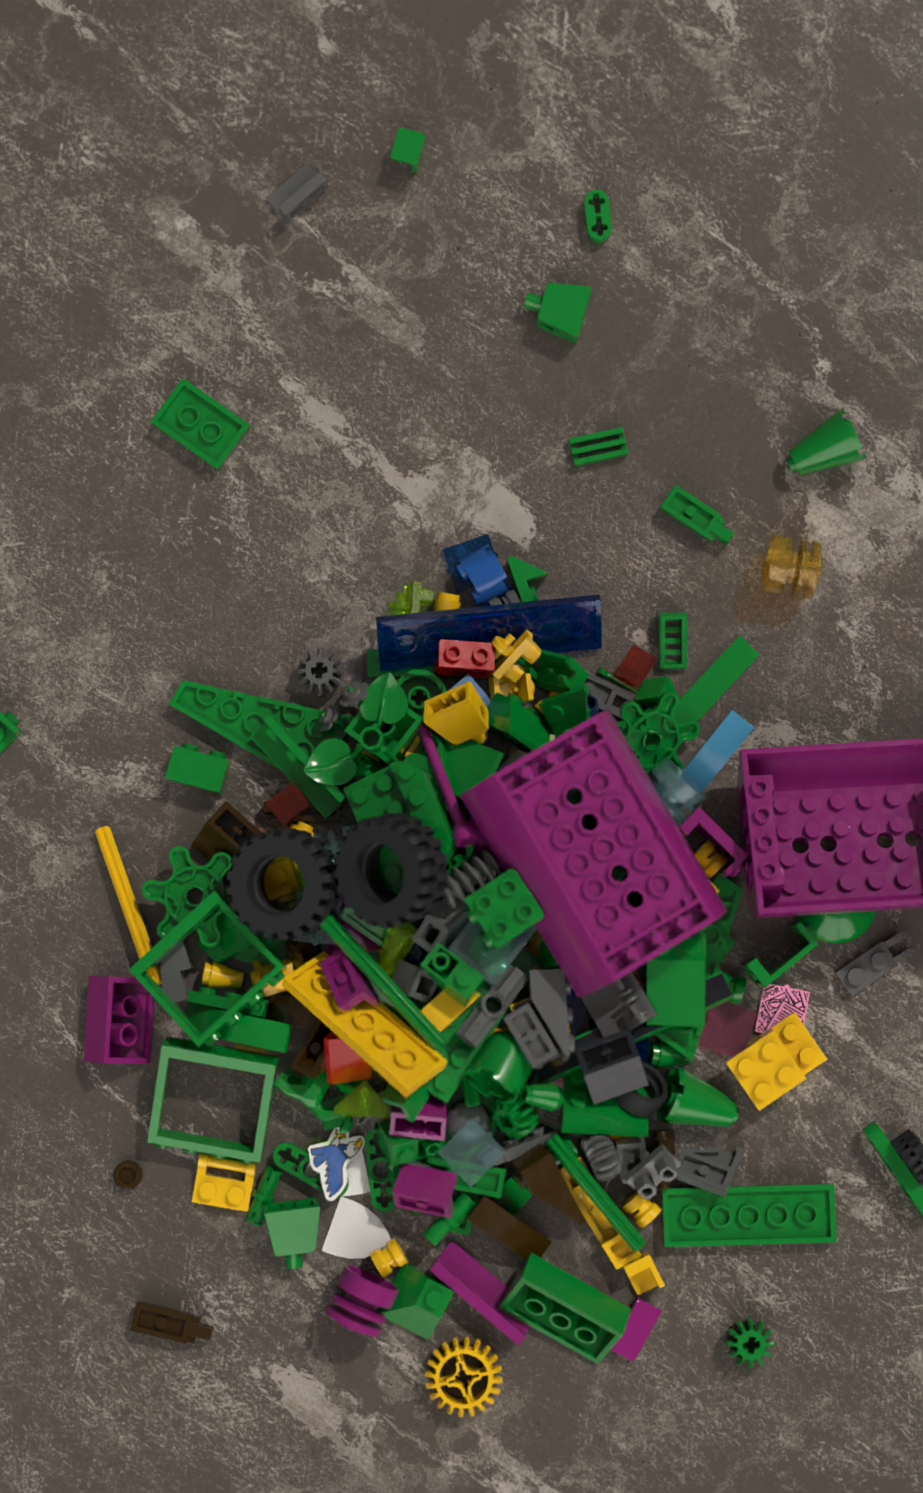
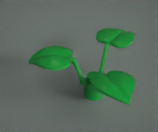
M387 672L374 680L367 688L369 692L367 698L360 701V711L363 718L367 721H377V723L361 731L359 736L360 743L357 744L354 752L350 754L348 744L340 739L330 738L321 742L313 751L309 762L304 768L307 776L325 785L339 786L348 783L357 773V766L352 759L356 758L362 749L369 753L382 751L392 762L399 761L384 746L385 738L379 730L382 722L395 724L405 716L408 710L407 696L392 673ZM417 753L407 755L404 761L415 763L430 773L432 777L430 780L436 795H438L439 785L428 758Z

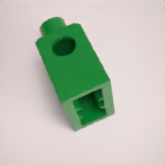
M547 283L544 296L530 292L527 293L524 309L539 312L536 324L538 328L573 344H577L592 287Z
M316 1198L261 1204L274 1255L285 1256L286 1268L288 1269L301 1268L303 1266L302 1253L313 1252L316 1249L320 1206Z

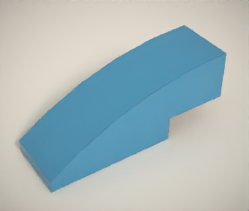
M732 710L677 779L699 796L754 727Z

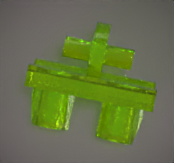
M413 581L412 584H406L404 593H396V602L387 603V609L395 611L394 620L402 621L401 634L411 635L431 629V616L419 614L420 605H432L434 591L421 587L422 582Z

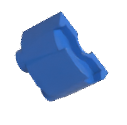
M488 544L459 559L460 564L456 567L463 580L465 581L469 578L474 586L470 592L477 605L483 603L484 607L487 608L489 607V600L495 597L499 599L504 596L505 592L513 589L506 573Z

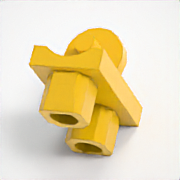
M526 629L512 646L511 643L515 638L511 634H508L505 639L496 636L492 640V644L496 648L495 659H498L503 654L495 663L496 670L493 672V676L498 680L504 676L506 679L516 683L524 673V668L516 662L519 657L522 656L532 664L541 655V649L532 641L533 634Z

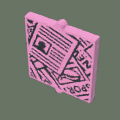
M769 984L766 988H762L755 1032H765L792 1012L797 1014L804 1025L810 992L793 989L789 985H784L783 987Z

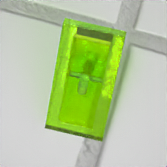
M365 1080L334 1107V1114L341 1117L391 1119V1108L382 1101L378 1093Z

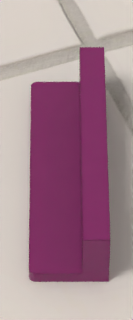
M451 1241L432 1263L430 1271L519 1346L526 1337L525 1333L531 1326L498 1308L508 1287L459 1245Z

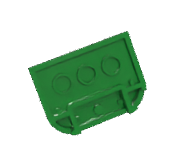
M396 761L390 763V766L343 788L357 823L366 818L401 812L407 813L410 817L416 816L423 821L422 826L429 825L434 830L433 836L435 839H440L443 845L440 847L441 851L447 856L448 862L445 863V867L449 864L455 851V842L452 836L454 831L449 826L430 780L432 777L427 770L412 762ZM384 845L379 855V873L386 887L394 892L402 888L404 880L403 867L397 854L391 848Z

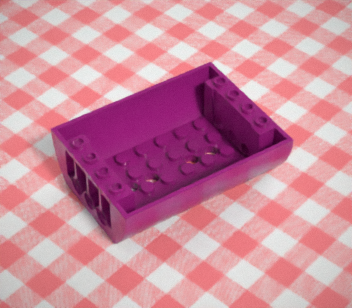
M609 709L579 724L460 795L503 871L506 872L514 869L543 911V919L537 922L535 926L577 997L589 994L618 980L716 921L727 910ZM571 788L578 790L581 794V801L578 805H572L566 799V792ZM585 814H590L596 819V826L592 831L585 830L581 825V818ZM616 865L622 866L626 871V878L622 882H616L611 876V870ZM630 891L638 892L641 896V904L637 908H632L627 904L626 897Z
M923 738L741 749L738 763L737 803L742 850L748 855L744 859V862L747 864L744 869L748 906L754 918L923 908ZM908 834L916 835L920 840V844L915 847L908 845L905 841V836ZM879 836L888 837L892 842V846L889 848L880 847L877 843V838ZM824 839H829L834 842L836 849L830 852L825 851L821 848L820 842ZM795 841L804 842L807 845V851L805 853L795 852L792 848V843Z

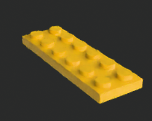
M325 951L283 979L282 986L403 1096L408 1097L446 1067L448 1061L437 1051L433 1050L423 1038L380 1000V1003L374 1006L363 999L348 1011L344 1012L341 1010L320 965L322 961L329 957Z

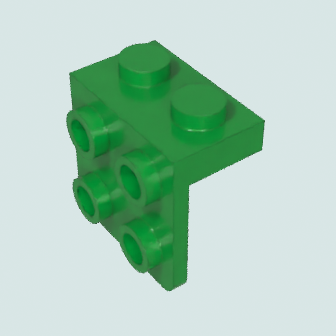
M514 869L506 871L464 899L468 906L463 909L472 924L478 921L484 930L480 933L481 938L488 948L494 946L497 952L506 947L508 941L544 917L540 906Z

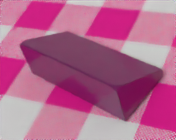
M636 1296L630 1307L631 1312L623 1336L611 1349L613 1352L633 1362L662 1310Z

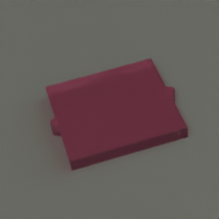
M725 1002L709 1009L705 1019V1027L702 1028L698 1044L716 1050L717 1054L724 1053L732 1057L746 1048L758 1013L730 1002Z

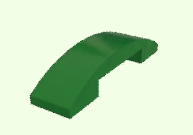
M189 1002L186 1016L203 1033L226 1010ZM242 1014L243 1016L233 1026L229 1027L227 1024L219 1031L221 1034L219 1039L287 1053L292 1024Z

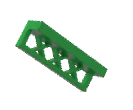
M267 715L263 719L264 723L250 735V738L327 820L347 801L346 797L336 786L321 784L305 774L304 768L310 758L270 715Z

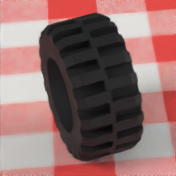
M400 812L363 819L357 825L351 826L346 831V837H342L338 844L340 851L335 853L334 862L337 863V868L334 869V878L338 879L339 885L336 886L338 893L343 894L345 898L343 902L346 907L354 910L353 915L359 920L365 919V923L368 925L391 928L417 921L429 915L430 911L439 905L440 899L438 897L444 896L446 891L444 881L448 880V870H445V863L448 862L447 856L441 851L440 847L443 845L440 839L434 838V830L429 825L422 826L423 821L416 816L410 817L407 813ZM384 845L391 848L397 854L403 867L404 880L398 895L386 887L379 873V855Z
M289 828L273 829L251 836V841H245L239 847L241 853L233 855L230 862L234 867L227 870L226 879H230V886L226 887V894L232 895L233 902L229 903L232 912H239L238 921L242 925L249 924V931L255 935L263 934L264 938L271 940L302 937L308 935L309 932L321 928L320 924L326 917L334 914L332 913L333 911L330 912L331 908L337 906L340 901V897H336V886L339 883L337 878H334V869L337 868V864H333L331 860L335 857L332 850L324 849V841L319 837L312 838V834L304 830L297 831L296 829ZM282 856L292 859L299 866L305 883L304 894L300 903L290 911H282L276 908L268 899L264 888V877L268 866L275 858Z

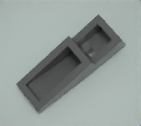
M186 938L161 960L162 988L175 1004L188 999L189 987L184 971L194 968Z

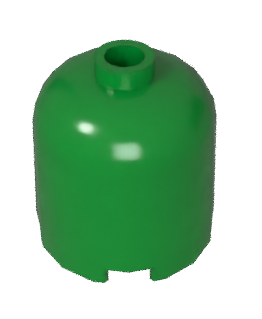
M496 1031L486 1039L465 1070V1074L470 1075L468 1083L485 1097L489 1098L493 1094L502 1098L501 1104L512 1105L522 1091L533 1067L511 1031Z

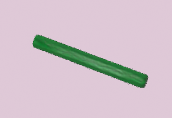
M558 1134L550 1136L545 1142L549 1150L631 1249L635 1252L640 1250L646 1244L644 1238Z

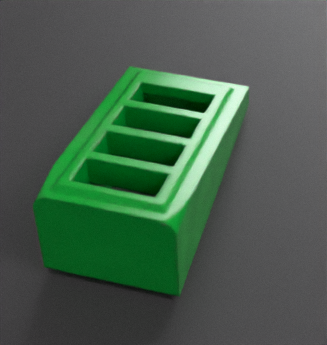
M657 612L659 670L687 669V613ZM665 621H679V626H665ZM665 632H679V637H665ZM665 644H680V649H665ZM665 655H680V660H665Z

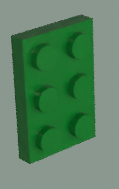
M184 378L181 379L150 421L157 429L217 471L222 468L251 428L250 424Z

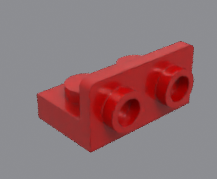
M441 639L438 642V658L433 664V673L436 676L465 677L469 674L471 678L488 679L494 672L495 647L492 643Z

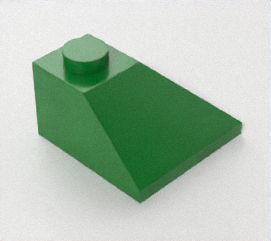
M408 708L407 713L399 722L395 724L382 722V726L379 728L385 738L384 746L399 761H401L414 742L418 730L424 721L422 717L410 708ZM359 711L344 731L360 743L359 736L361 731L366 727L373 726L377 721L365 720L361 711ZM382 751L373 753L388 766L392 763Z
M407 1263L399 1268L392 1283L399 1289L392 1308L380 1307L379 1311L388 1320L429 1340L454 1291L443 1281Z

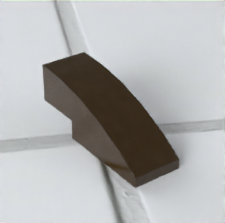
M486 1195L479 1197L475 1203L476 1205L472 1207L466 1216L468 1221L525 1259L531 1253L542 1257L552 1242Z

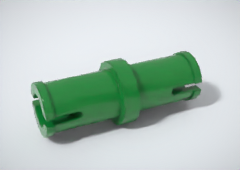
M265 1166L259 1186L252 1193L254 1198L244 1219L248 1223L253 1221L252 1225L261 1227L263 1224L264 1216L261 1204L274 1202L275 1196L273 1194L283 1173L278 1169L274 1171V1167Z
M464 1192L453 1202L454 1210L451 1218L440 1216L423 1233L434 1246H437L453 1227L456 1229L459 1226L458 1222L476 1205Z

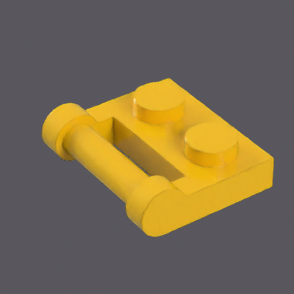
M200 1152L192 1202L248 1212L257 1162L247 1164L236 1159H219L211 1156L209 1153ZM214 1167L246 1173L245 1181L207 1174V1168Z

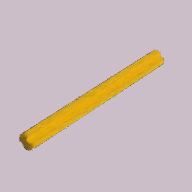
M103 826L96 829L95 834L139 959H141L153 947L109 826ZM157 964L148 974L159 985L162 983L161 970L159 964Z

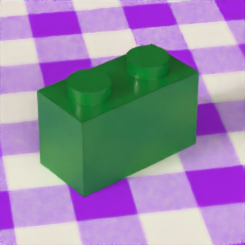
M183 743L182 747L174 745L165 778L169 781L222 795L231 762L225 759L226 754L213 750L209 751V755L198 752V746Z

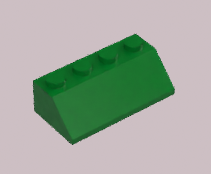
M533 1253L520 1266L498 1307L500 1310L596 1364L600 1363L623 1336L631 1312V1308Z

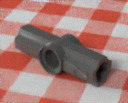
M510 964L505 968L457 1030L456 1034L461 1040L473 1048H477L529 980L522 971ZM486 1000H495L499 1004V1012H489L485 1006Z

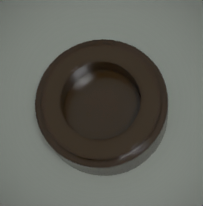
M126 1160L116 1166L113 1178L118 1187L130 1190L141 1183L143 1170L137 1162Z

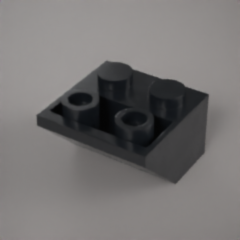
M630 1028L574 1048L593 1104L649 1085Z

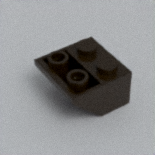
M225 801L206 822L191 845L209 861L219 852L227 853L232 859L234 854L241 853L239 847L245 841H251V836L262 832L229 802Z

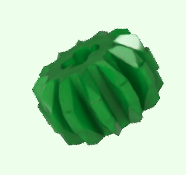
M519 1096L512 1105L501 1104L502 1098L499 1097L490 1105L492 1109L490 1115L495 1119L494 1125L499 1126L501 1133L505 1132L510 1139L515 1137L520 1140L526 1137L539 1124L537 1119L539 1113L534 1110L535 1106L521 1102Z
M748 1317L745 1327L740 1320H737L736 1325L739 1330L736 1332L734 1329L729 1328L727 1331L734 1339L725 1340L726 1346L733 1347L727 1352L729 1357L737 1356L736 1364L738 1366H741L746 1360L748 1369L753 1368L754 1360L760 1366H763L764 1361L761 1359V1356L764 1355L767 1358H771L772 1353L766 1348L775 1346L773 1340L767 1339L772 1335V1331L770 1329L763 1330L764 1323L761 1320L754 1326L753 1319ZM749 1337H752L756 1344L751 1345V1349H748L743 1344V1342H748Z

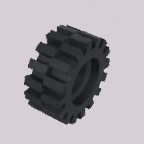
M907 1129L891 1140L890 1143L917 1182L922 1185L923 1144L910 1129Z

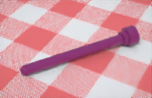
M422 724L418 734L455 827L453 828L454 833L452 836L455 845L458 848L470 846L478 840L474 827L465 822L427 725Z

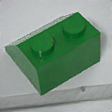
M496 692L487 707L489 712L488 728L528 753L550 742V725L541 720L543 715L531 707H528V709L523 707L522 703L524 701L512 693L505 696Z

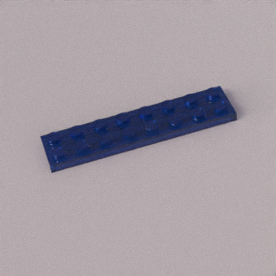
M599 594L375 617L380 671L433 666L438 658V642L441 639L492 643L496 636L505 639L508 634H511L515 638L511 643L512 646L526 629L533 634L532 641L542 650L561 653L602 648L601 598Z

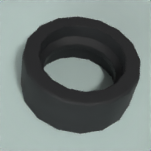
M641 1061L649 1084L644 1088L648 1091L650 1098L634 1090L619 1095L615 1099L629 1113L639 1117H649L655 1114L666 1102L669 1095L668 1085L657 1069Z

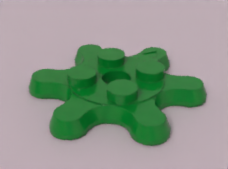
M663 692L659 696L656 705L645 711H642L640 706L633 701L624 702L620 707V715L626 722V728L622 732L646 773L654 768H660L671 779L678 777L683 770V764L677 758V748L685 741L694 740L700 733V725L696 721L685 720L677 722L675 720L674 713L679 705V697L674 692ZM655 733V740L651 744L646 745V734Z
M176 846L169 852V861L173 867L172 876L166 881L148 880L143 884V896L150 901H160L166 907V917L157 927V933L161 939L199 905H192L188 901L187 896L190 890L200 889L203 893L202 901L213 891H216L228 903L233 902L232 895L226 894V888L223 884L224 875L232 867L231 857L227 853H216L208 864L199 866L192 862L190 853L185 847ZM220 908L215 910L195 929L199 934L201 943L205 946L213 947L220 941L221 934L216 924L218 916L223 913Z

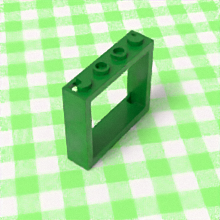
M213 891L129 969L198 1047H203L205 1044L210 1047L221 1037L219 1031L227 1024L229 1027L233 1026L243 1016L240 1012L248 1004L251 1007L257 1004L264 997L261 992L268 985L276 986L285 977L283 972L287 969L262 939L249 931V925H242L238 921L237 917L239 914L236 911L232 912L229 903L216 891ZM220 908L269 961L273 968L202 1033L148 973L215 910Z
M167 1036L161 1047L147 1142L164 1149L175 1147L191 1154L203 1152L219 1159L231 1157L247 1164L260 1163L265 1150L279 1056L214 1044L210 1047L206 1044L203 1047H198L192 1040ZM170 1058L265 1075L254 1145L160 1128Z

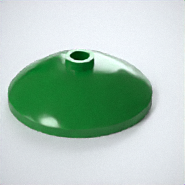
M876 911L798 915L795 917L798 922L802 924L808 923L817 934L815 939L836 944L854 940L862 935L873 922Z

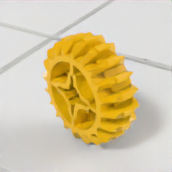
M469 1336L464 1337V1345H459L458 1338L454 1337V1347L452 1348L444 1341L442 1343L444 1353L438 1349L433 1351L438 1361L428 1359L427 1364L434 1368V1370L429 1369L425 1371L426 1377L434 1378L426 1382V1388H436L430 1393V1398L433 1400L439 1396L441 1397L437 1403L439 1409L446 1403L449 1404L447 1407V1414L449 1415L453 1413L454 1407L458 1408V1417H463L464 1409L469 1408V1415L471 1417L474 1416L475 1406H478L479 1410L484 1412L486 1410L483 1403L484 1400L491 1405L494 1403V1399L489 1393L496 1395L500 1393V1389L493 1384L503 1382V1377L494 1375L502 1371L501 1365H492L498 1359L497 1354L487 1357L490 1346L486 1345L482 1350H479L481 1343L479 1339L475 1340L473 1346H469ZM463 1354L475 1356L485 1367L469 1366ZM455 1356V1370L447 1373L444 1377H440V1371L444 1363ZM460 1363L466 1375H472V1378L468 1377V1390H466L461 1378H455L459 1376ZM488 1376L484 1389L473 1397L472 1384L475 1381L481 1380V1377ZM448 1385V1387L459 1388L464 1399L451 1396L445 1391L443 1386Z

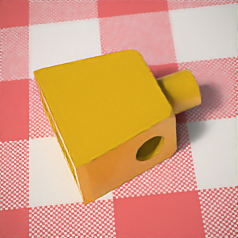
M470 681L424 701V723L452 744L458 745L469 739L482 744L487 740L489 712Z

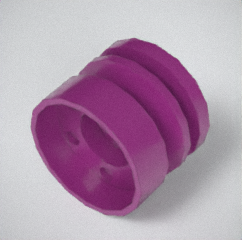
M345 1265L337 1284L346 1291V1295L332 1293L330 1299L336 1304L328 1303L324 1312L337 1321L339 1325L350 1331L378 1337L382 1328L375 1322L384 1324L387 1318L377 1308L391 1309L399 1289L390 1282L366 1270L352 1265Z

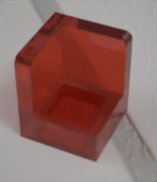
M633 645L614 676L638 690L657 659L636 645Z
M293 782L267 801V806L283 827H286L311 807Z

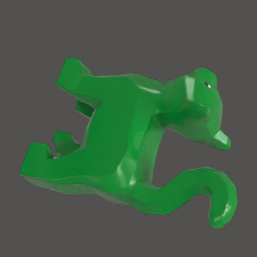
M288 1066L274 1083V1087L286 1097L299 1101L302 1106L312 1111L317 1118L324 1121L335 1118L342 1119L339 1129L340 1133L345 1134L352 1128L354 1120L352 1114L346 1108L336 1106L324 1109L321 1104L326 1091L331 1085L327 1082L326 1069L314 1080L307 1076L303 1078L297 1077L294 1070H291L290 1066ZM359 1080L337 1083L335 1086L342 1094L353 1100L354 1094L357 1092L355 1089L359 1084Z

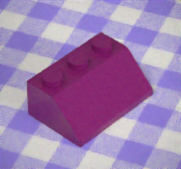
M89 976L84 1062L150 1064L154 997L136 977Z

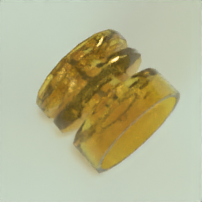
M772 534L764 566L763 592L781 595L786 583H791L792 597L798 596L801 585H803V598L811 599L819 582L822 569L821 542L813 540L809 552H807V539L802 538L797 550H792L793 542L791 536Z

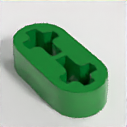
M595 189L587 193L584 200L586 232L591 242L602 244L608 241L611 236L610 205L607 194ZM594 198H598V201L602 203L600 204L599 213L596 214L594 205H589L593 202ZM597 220H600L601 228L606 229L601 236H598L597 231H592L596 228Z

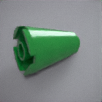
M843 408L836 411L788 450L790 456L785 459L792 473L798 471L801 476L859 462L867 458L865 453L859 454L858 452L863 446L850 420H843L841 415L846 413Z
M675 1066V1069L668 1071L664 1079L668 1085L669 1095L666 1102L656 1112L660 1122L729 1127L731 1123L737 1121L739 1107H737L736 1100L683 1068Z

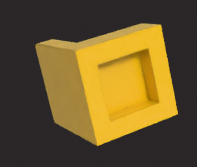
M648 1251L623 1266L638 1295L656 1286H659V1288L665 1286Z

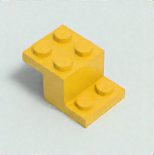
M792 1012L748 1042L749 1046L727 1060L726 1064L760 1111L807 1079L805 1074L826 1061L827 1058L797 1014Z

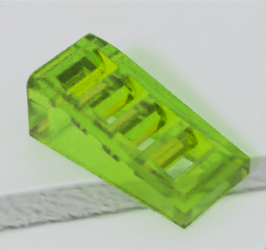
M412 923L394 926L387 931L377 964L389 977H393L399 960L403 961L415 943L412 938L418 929Z

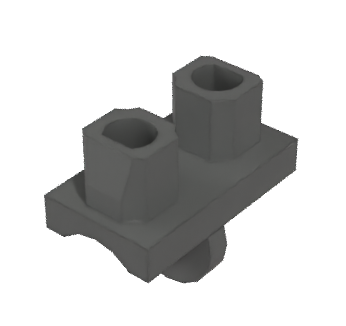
M662 1144L651 1154L643 1151L639 1155L641 1162L624 1176L625 1182L647 1200L656 1194V1186L662 1181L670 1182L678 1176L677 1168L682 1165L681 1159L670 1153Z

